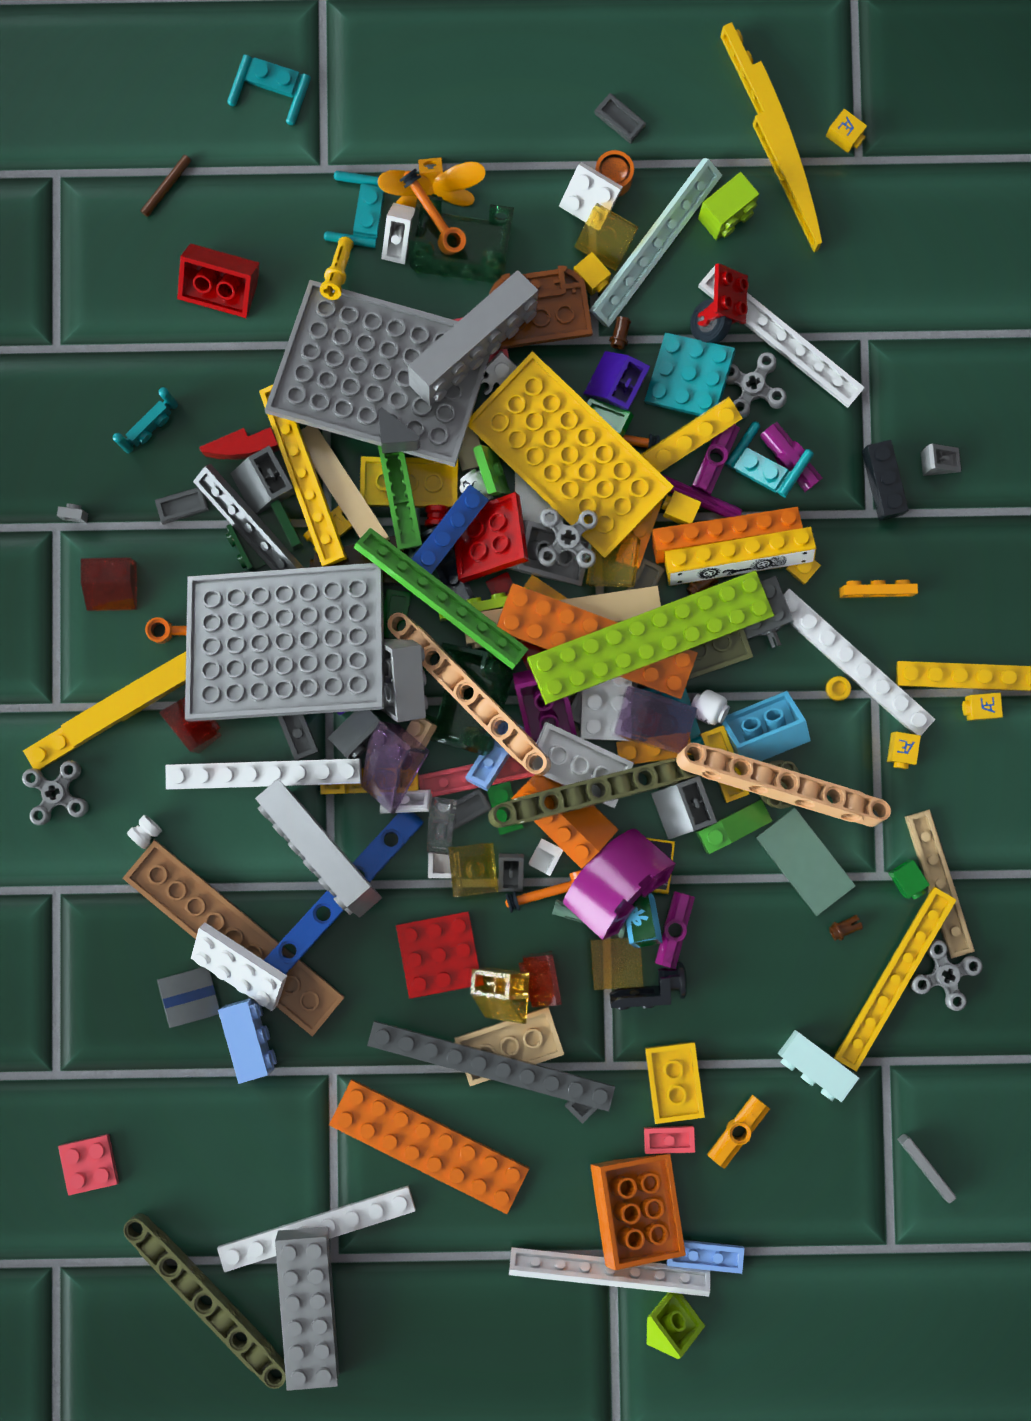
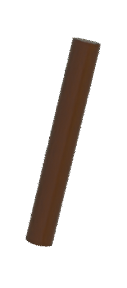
M183 155L140 210L146 217H149L192 160L188 156Z

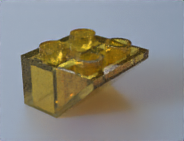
M497 968L472 969L470 994L485 1018L526 1024L529 973Z

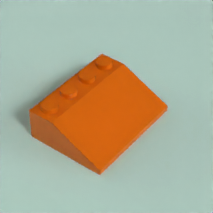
M670 1153L591 1164L606 1267L620 1270L686 1256Z

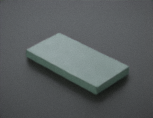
M796 808L791 809L755 837L815 916H818L855 887V884Z

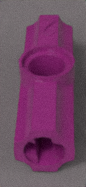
M778 422L772 424L760 435L762 440L775 454L777 463L791 472L805 451L798 442L792 441ZM809 462L796 482L804 492H807L823 478Z
M734 424L712 439L691 487L711 495L723 466L728 459L740 427ZM718 453L722 461H712L710 454Z
M674 891L667 919L663 925L662 943L659 944L655 959L656 964L676 969L682 943L687 934V925L695 899L694 896ZM673 923H678L681 926L680 934L675 937L670 936L668 932L669 926Z

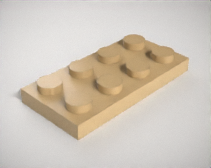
M549 1006L454 1038L455 1042L533 1064L564 1055ZM466 1073L470 1086L491 1080Z

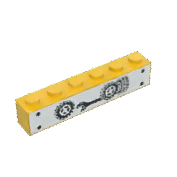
M811 527L665 551V569L668 584L673 586L745 574L755 570L757 572L811 563L815 559L816 545Z

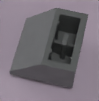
M270 445L247 457L230 473L245 502L256 515L271 508V503L277 500L282 502L296 494Z
M371 710L354 711L328 739L346 758L352 759L354 757L358 759L367 750L365 745L370 740L375 742L385 732L382 728L386 725Z
M700 776L651 793L668 840L717 823Z

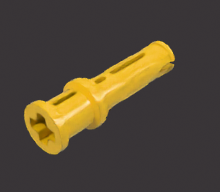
M341 237L339 239L332 264L326 269L324 274L325 281L320 286V293L330 300L340 298L342 294L341 286L346 281L345 269L354 246L353 241L348 237Z

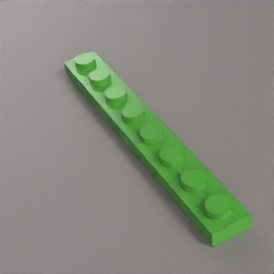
M369 528L356 542L354 548L512 670L528 651L526 646L506 631L497 627L496 623L372 528Z

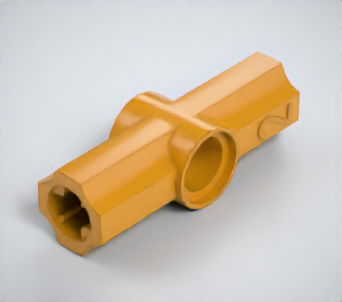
M751 1095L736 1117L728 1122L726 1130L707 1155L725 1169L740 1148L750 1140L752 1132L770 1108L754 1095ZM737 1126L745 1128V1132L741 1137H734L732 1135L733 1129Z

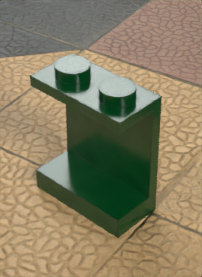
M280 500L271 503L272 508L257 515L290 552L303 547ZM231 524L226 526L229 530L226 537L232 547L237 546L240 552L237 558L243 569L247 567L250 572H254L267 565Z

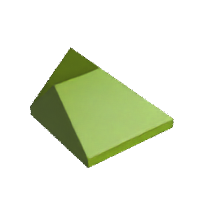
M667 1292L647 1317V1345L676 1359L682 1358L705 1327L682 1294Z

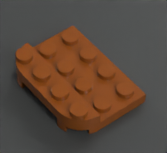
M558 266V269L523 274L539 290L537 314L529 323L524 322L518 327V332L512 338H506L501 342L498 350L592 336L593 331L584 279L575 271L568 269L567 266ZM510 273L502 275L494 283L489 294L510 277Z

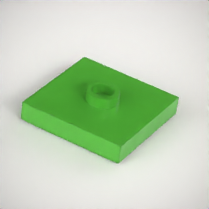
M484 445L474 447L473 451L487 493L497 497L511 494L499 456L491 448Z

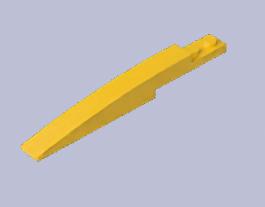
M731 22L723 26L720 37L758 114L755 116L753 127L813 252H816L822 244V239L809 185L793 135L762 61L753 64L751 53L748 50L746 51L742 44L741 32L738 29L735 30Z
M186 652L62 724L61 728L23 750L31 766L38 770L44 769L115 724L127 720L186 683Z

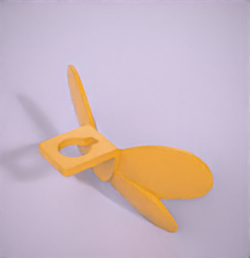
M440 157L418 160L419 174L421 176L418 182L429 198L434 193L441 199L454 205L470 206L474 203L473 194L466 189L484 179L486 172L482 164L464 162L443 172L442 158ZM428 164H436V166L433 167L434 169H428V167H425ZM389 170L379 176L378 186L381 190L388 194L401 196L396 201L397 204L414 208L422 205L411 187L405 188L404 185L406 184L404 181H400L407 171Z

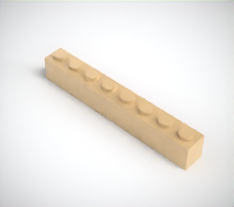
M658 586L559 600L618 623L661 607ZM502 609L482 611L481 613L497 624ZM465 634L466 646H472V649L484 648Z

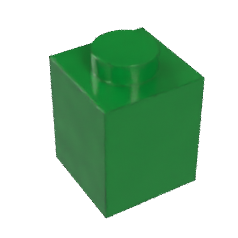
M908 859L888 872L904 898L912 897L913 900L926 893L925 888L930 885L914 860Z

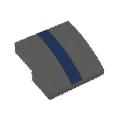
M205 967L157 980L169 1028L219 1014V1005L210 971Z

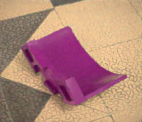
M630 829L613 839L586 864L570 886L563 899V903L595 934L604 940L620 932L626 919L635 909L632 904L641 895L645 898L656 888L668 882L676 863L637 829Z

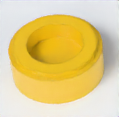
M836 676L827 682L825 691L830 699L841 701L850 695L851 684L845 677Z

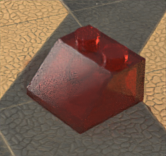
M81 558V586L87 611L137 610L136 561L131 558Z
M185 697L159 712L190 752L199 754L222 736L218 731L221 727L216 720L190 722L185 720Z
M552 951L523 956V962L519 963L521 978H527L528 987H523L526 1002L531 1001L532 1007L562 1005Z

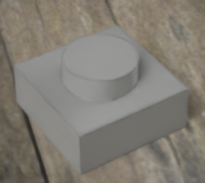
M67 504L66 507L58 506L57 517L65 521L87 523L88 513L82 510L80 505Z

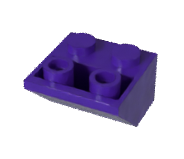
M605 351L583 395L629 411L648 375L650 366L629 355Z

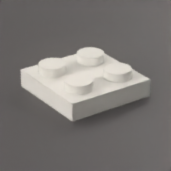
M581 162L569 183L559 207L600 231L623 186Z

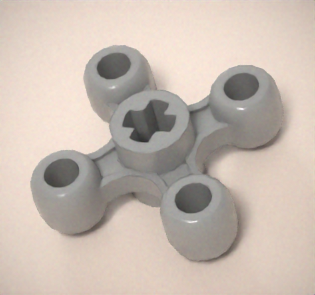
M766 352L761 354L757 360L756 370L748 374L742 373L735 364L731 366L730 372L734 374L728 376L726 384L738 385L742 390L741 396L734 400L733 403L736 408H744L743 411H739L743 419L749 415L750 405L753 400L763 398L775 409H779L786 404V392L779 387H769L765 382L766 376L773 372L777 365L776 358L772 353ZM765 361L771 362L769 365L763 364ZM756 383L757 389H752L750 384ZM775 396L781 397L780 400H774L773 398Z
M546 508L540 515V522L543 526L553 530L556 538L552 545L544 547L539 551V562L543 566H552L556 563L560 553L570 551L576 556L579 566L582 568L592 567L596 562V555L594 551L582 545L581 535L586 530L595 528L598 523L597 514L592 510H585L579 515V519L575 524L565 525L561 522L559 513L555 509ZM552 514L554 521L547 522L545 516ZM591 516L593 522L591 524H586L584 522V517ZM566 532H571V536H575V540H572L570 545L565 544V540H561V536H565ZM544 553H551L553 558L550 561L544 560ZM588 554L591 557V561L588 563L583 562L582 556Z
M65 761L60 767L59 776L53 781L47 780L43 773L35 768H30L23 773V783L27 787L39 789L42 795V802L30 812V820L33 824H47L51 819L52 809L58 805L65 806L73 817H82L87 814L89 810L87 801L82 798H75L69 793L70 782L81 774V766L76 761ZM70 766L73 767L72 774L68 773V768ZM33 774L36 777L34 782L31 781V776ZM55 789H59L60 794H57L56 797H53L51 795L52 792H54ZM78 803H79L80 806H81V809H80L79 812H77L76 809H75V806H76ZM40 811L43 813V818L41 820L38 818V813Z
M934 939L927 950V954L934 960L935 967L932 973L928 975H914L910 980V987L915 993L926 994L932 987L941 986L946 993L945 1004L947 1007L954 1011H960L964 1009L967 1001L965 995L958 989V982L964 975H978L983 968L982 962L975 956H967L962 962L952 964L947 959V945L942 940ZM936 945H938L940 948L937 953L934 952V947ZM974 962V968L970 970L969 964ZM943 971H947L950 974L949 979L942 976ZM920 980H923L924 984L921 988H919L918 982ZM958 997V1003L954 1005L953 999Z

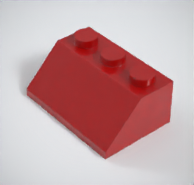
M190 243L180 256L177 299L247 318L258 284L260 263Z

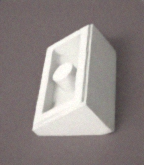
M431 790L382 792L380 814L429 812L433 804Z

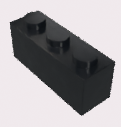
M887 440L867 445L862 450V455L878 520L882 521L903 516L909 510L892 441Z

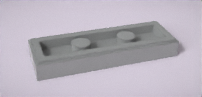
M902 1134L897 1138L942 1198L949 1204L956 1199L955 1194L912 1139L906 1134Z

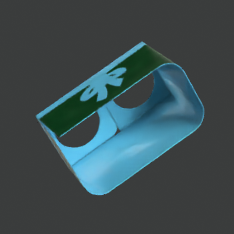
M652 893L645 898L641 895L632 904L635 909L626 919L629 944L635 948L662 943L655 898Z

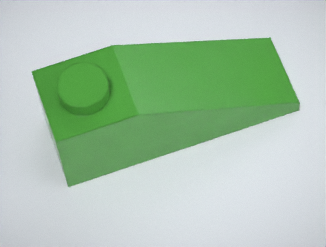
M762 799L718 820L717 823L696 831V834L706 854H711L772 822V819Z

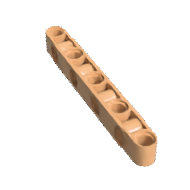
M394 613L390 616L387 623L390 632L397 639L413 640L421 645L425 654L422 666L517 762L535 775L541 776L549 772L551 760L538 747L537 743L424 629L403 613ZM405 620V628L402 631H398V622ZM438 653L440 657L439 662L436 665H431L430 658ZM472 687L474 690L472 698L465 700V690ZM502 722H507L508 731L500 735L498 733V726ZM541 757L543 759L542 768L534 770L533 760Z
M689 743L676 757L678 766L684 771L845 821L874 827L885 821L891 814L889 804L882 799L719 748H712L699 743ZM687 753L692 754L695 761L690 760ZM734 767L740 770L741 775L735 772ZM781 781L786 784L787 789L782 787ZM827 795L832 798L833 803L827 799ZM873 809L877 812L878 817L873 813Z

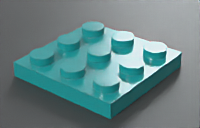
M665 333L644 400L645 403L700 416L721 402L735 356V348Z

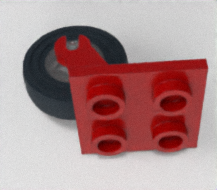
M720 263L715 264L714 299L701 302L694 310L690 321L691 332L697 340L716 344L726 337L731 324L735 322L746 324V314L748 311L747 290L749 286L747 275Z

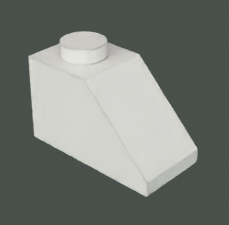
M397 203L392 204L386 218L381 259L405 265L414 231L417 208Z

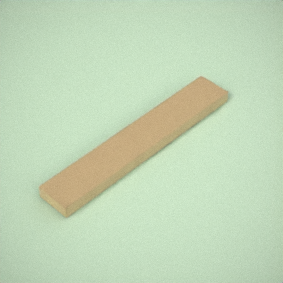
M312 426L303 428L301 432L315 470L358 536L361 538L369 528H372L387 541L390 540L319 429Z
M930 809L905 816L922 873L930 884L927 887L928 892L930 893L931 889L936 887L956 899L955 904L940 928L944 943L947 945L949 958L952 959L975 952Z

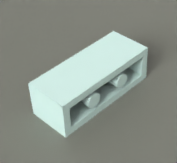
M794 1030L778 1052L783 1058L781 1060L783 1065L791 1071L796 1067L803 1073L801 1075L803 1080L811 1086L815 1083L823 1088L821 1093L832 1102L835 1098L842 1102L859 1079V1077L796 1030Z

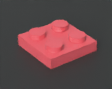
M109 1134L58 1146L68 1196L119 1183Z

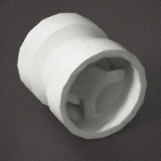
M143 815L139 819V825L132 827L127 834L138 846L146 849L150 845L152 837H157L162 832V829L147 815Z

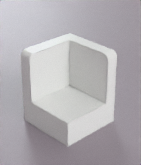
M541 838L529 861V865L550 876L563 850Z
M428 853V878H454V853Z

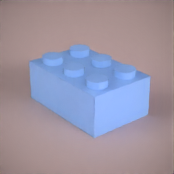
M248 998L225 1005L219 1009V1016L238 1084L269 1075L275 1069L274 1064H277L274 1050H269L267 1040H270L267 1026L262 1025L260 1017L263 1016L262 1006L254 999Z

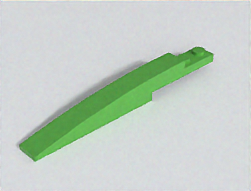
M378 445L397 548L404 550L420 547L422 541L405 453H382V447Z

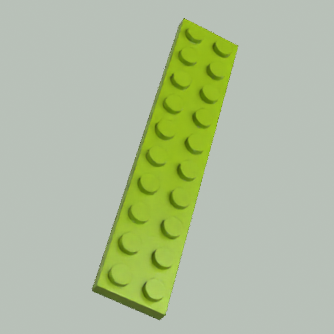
M755 570L528 657L527 660L544 703L547 705L772 618L774 614Z

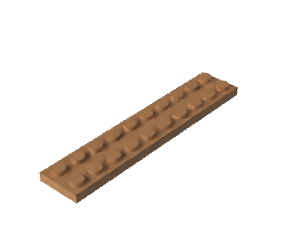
M157 840L151 843L122 878L195 939L200 926L205 922L262 960L280 943ZM286 947L283 948L285 957L293 958L295 956ZM299 960L286 974L287 978L276 1007L313 1037L345 996L303 961Z

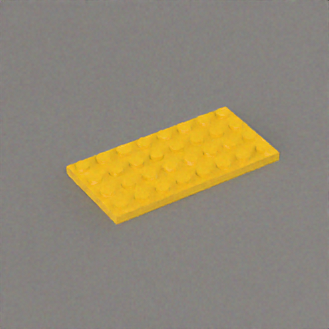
M533 351L473 413L468 425L474 433L570 525L578 521L579 515L583 511H594L598 516L597 525L595 528L583 532L581 536L605 559L674 488L664 476ZM585 516L584 522L591 524L593 519L591 516Z

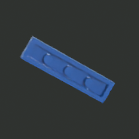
M469 484L411 559L432 574L489 499Z

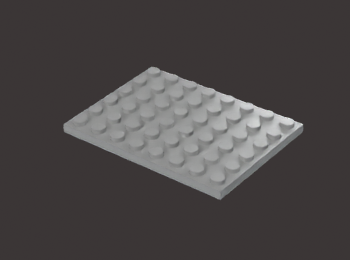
M309 280L265 407V413L381 446L378 410L382 407L420 437V448L418 450L404 451L403 453L455 467L491 354L489 353L483 358L482 364L477 369L468 371L465 374L464 380L459 385L451 386L442 400L439 402L434 401L429 406L409 386L408 365L459 321L342 289L340 298L330 300L320 293L322 283Z
M374 563L188 576L185 720L190 722L384 709L383 570Z

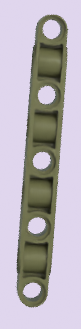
M687 755L690 760L695 761L693 755ZM676 758L666 759L500 803L489 811L488 819L490 824L496 828L524 824L670 786L693 778L697 774L682 770L678 766ZM639 773H642L646 776V785H643L639 782ZM593 785H596L600 788V797H596L593 795ZM546 797L554 801V808L552 810L548 809L544 804ZM498 809L506 812L507 820L505 822L498 820L496 816Z
M141 1213L132 1216L123 1229L126 1239L250 1371L255 1373L269 1388H280L286 1380L285 1362L268 1340L148 1216ZM133 1222L141 1224L143 1229L141 1233L133 1230ZM166 1260H175L177 1268H169ZM201 1296H209L212 1304L205 1305L201 1301ZM242 1332L247 1336V1340L239 1341L235 1334ZM278 1369L282 1373V1377H273L270 1370Z

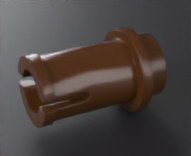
M616 317L613 336L609 339L612 348L623 350L628 345L627 335L631 324L629 318Z
M717 578L691 582L686 590L689 595L714 586L719 581Z
M853 915V917L839 923L833 922L832 926L829 927L835 941L838 939L842 941L845 936L862 930L861 922L851 926V924L860 920L859 917Z

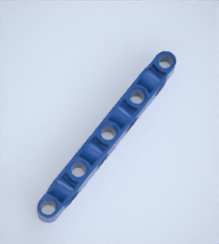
M414 812L398 813L357 857L353 864L358 870L364 872L365 878L370 883L423 825L424 821ZM390 833L398 837V843L393 847H389L384 843L385 836ZM326 891L264 961L286 975L343 913L344 910L333 899L335 897L329 891ZM321 907H328L330 909L331 915L326 921H321L317 917V911ZM287 944H293L296 947L297 951L293 958H287L283 954V948Z

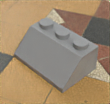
M384 639V709L381 710L396 722L426 718L425 710L428 709V700L426 695H424L426 675L422 669V661L425 660L423 648L413 640Z

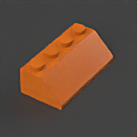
M534 774L511 799L564 785L542 775ZM546 797L544 804L548 809L552 810L554 808V801ZM595 805L534 821L581 869L599 853L619 830Z

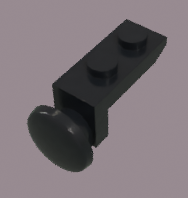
M435 527L426 530L420 535L422 544ZM452 547L436 567L440 580L464 600L475 598L469 582L462 583L458 580L455 549Z
M677 962V969H658V986L618 988L610 992L611 1008L626 1010L630 1007L653 1008L658 1005H671V991H679L680 999H684L687 994V976L684 964Z

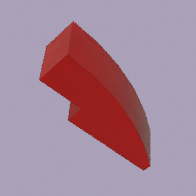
M271 427L250 436L245 428H242L199 447L205 457L229 460L246 459L269 445L274 452L280 450Z

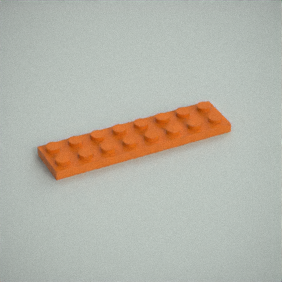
M512 583L497 627L506 631L514 638L548 650L618 622ZM687 650L619 677L681 699L698 653Z
M351 1079L329 1126L505 1214H508L529 1171L528 1166Z

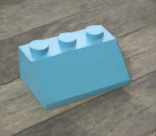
M788 691L727 715L721 723L725 727L734 753L759 761L766 760L811 741L806 720Z

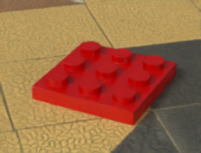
M516 492L488 501L454 544L459 581L465 583L529 561L520 496Z
M469 911L396 925L409 999L482 985Z

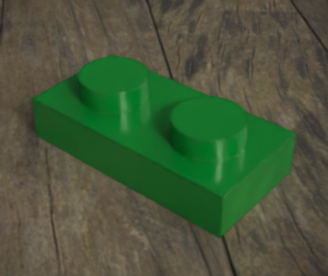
M510 781L491 786L487 792L492 808L500 803L512 800L511 798L514 796ZM498 809L496 813L498 820L505 822L507 820L506 812ZM523 824L498 828L500 835L522 829Z

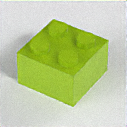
M740 172L703 202L698 220L715 240H718L721 236L726 238L735 230L734 226L740 221L744 223L753 216V210L757 206L756 202L759 193Z

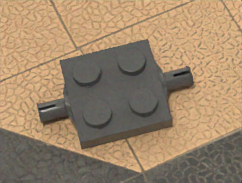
M777 576L760 581L774 616L743 628L748 640L757 636H768L772 649L776 648V645L778 647L782 645L777 631L783 626L794 622Z

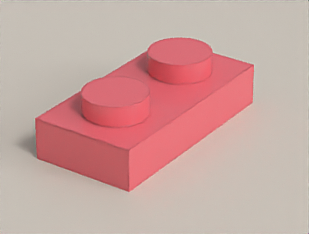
M694 1126L644 1127L645 1154L695 1153Z

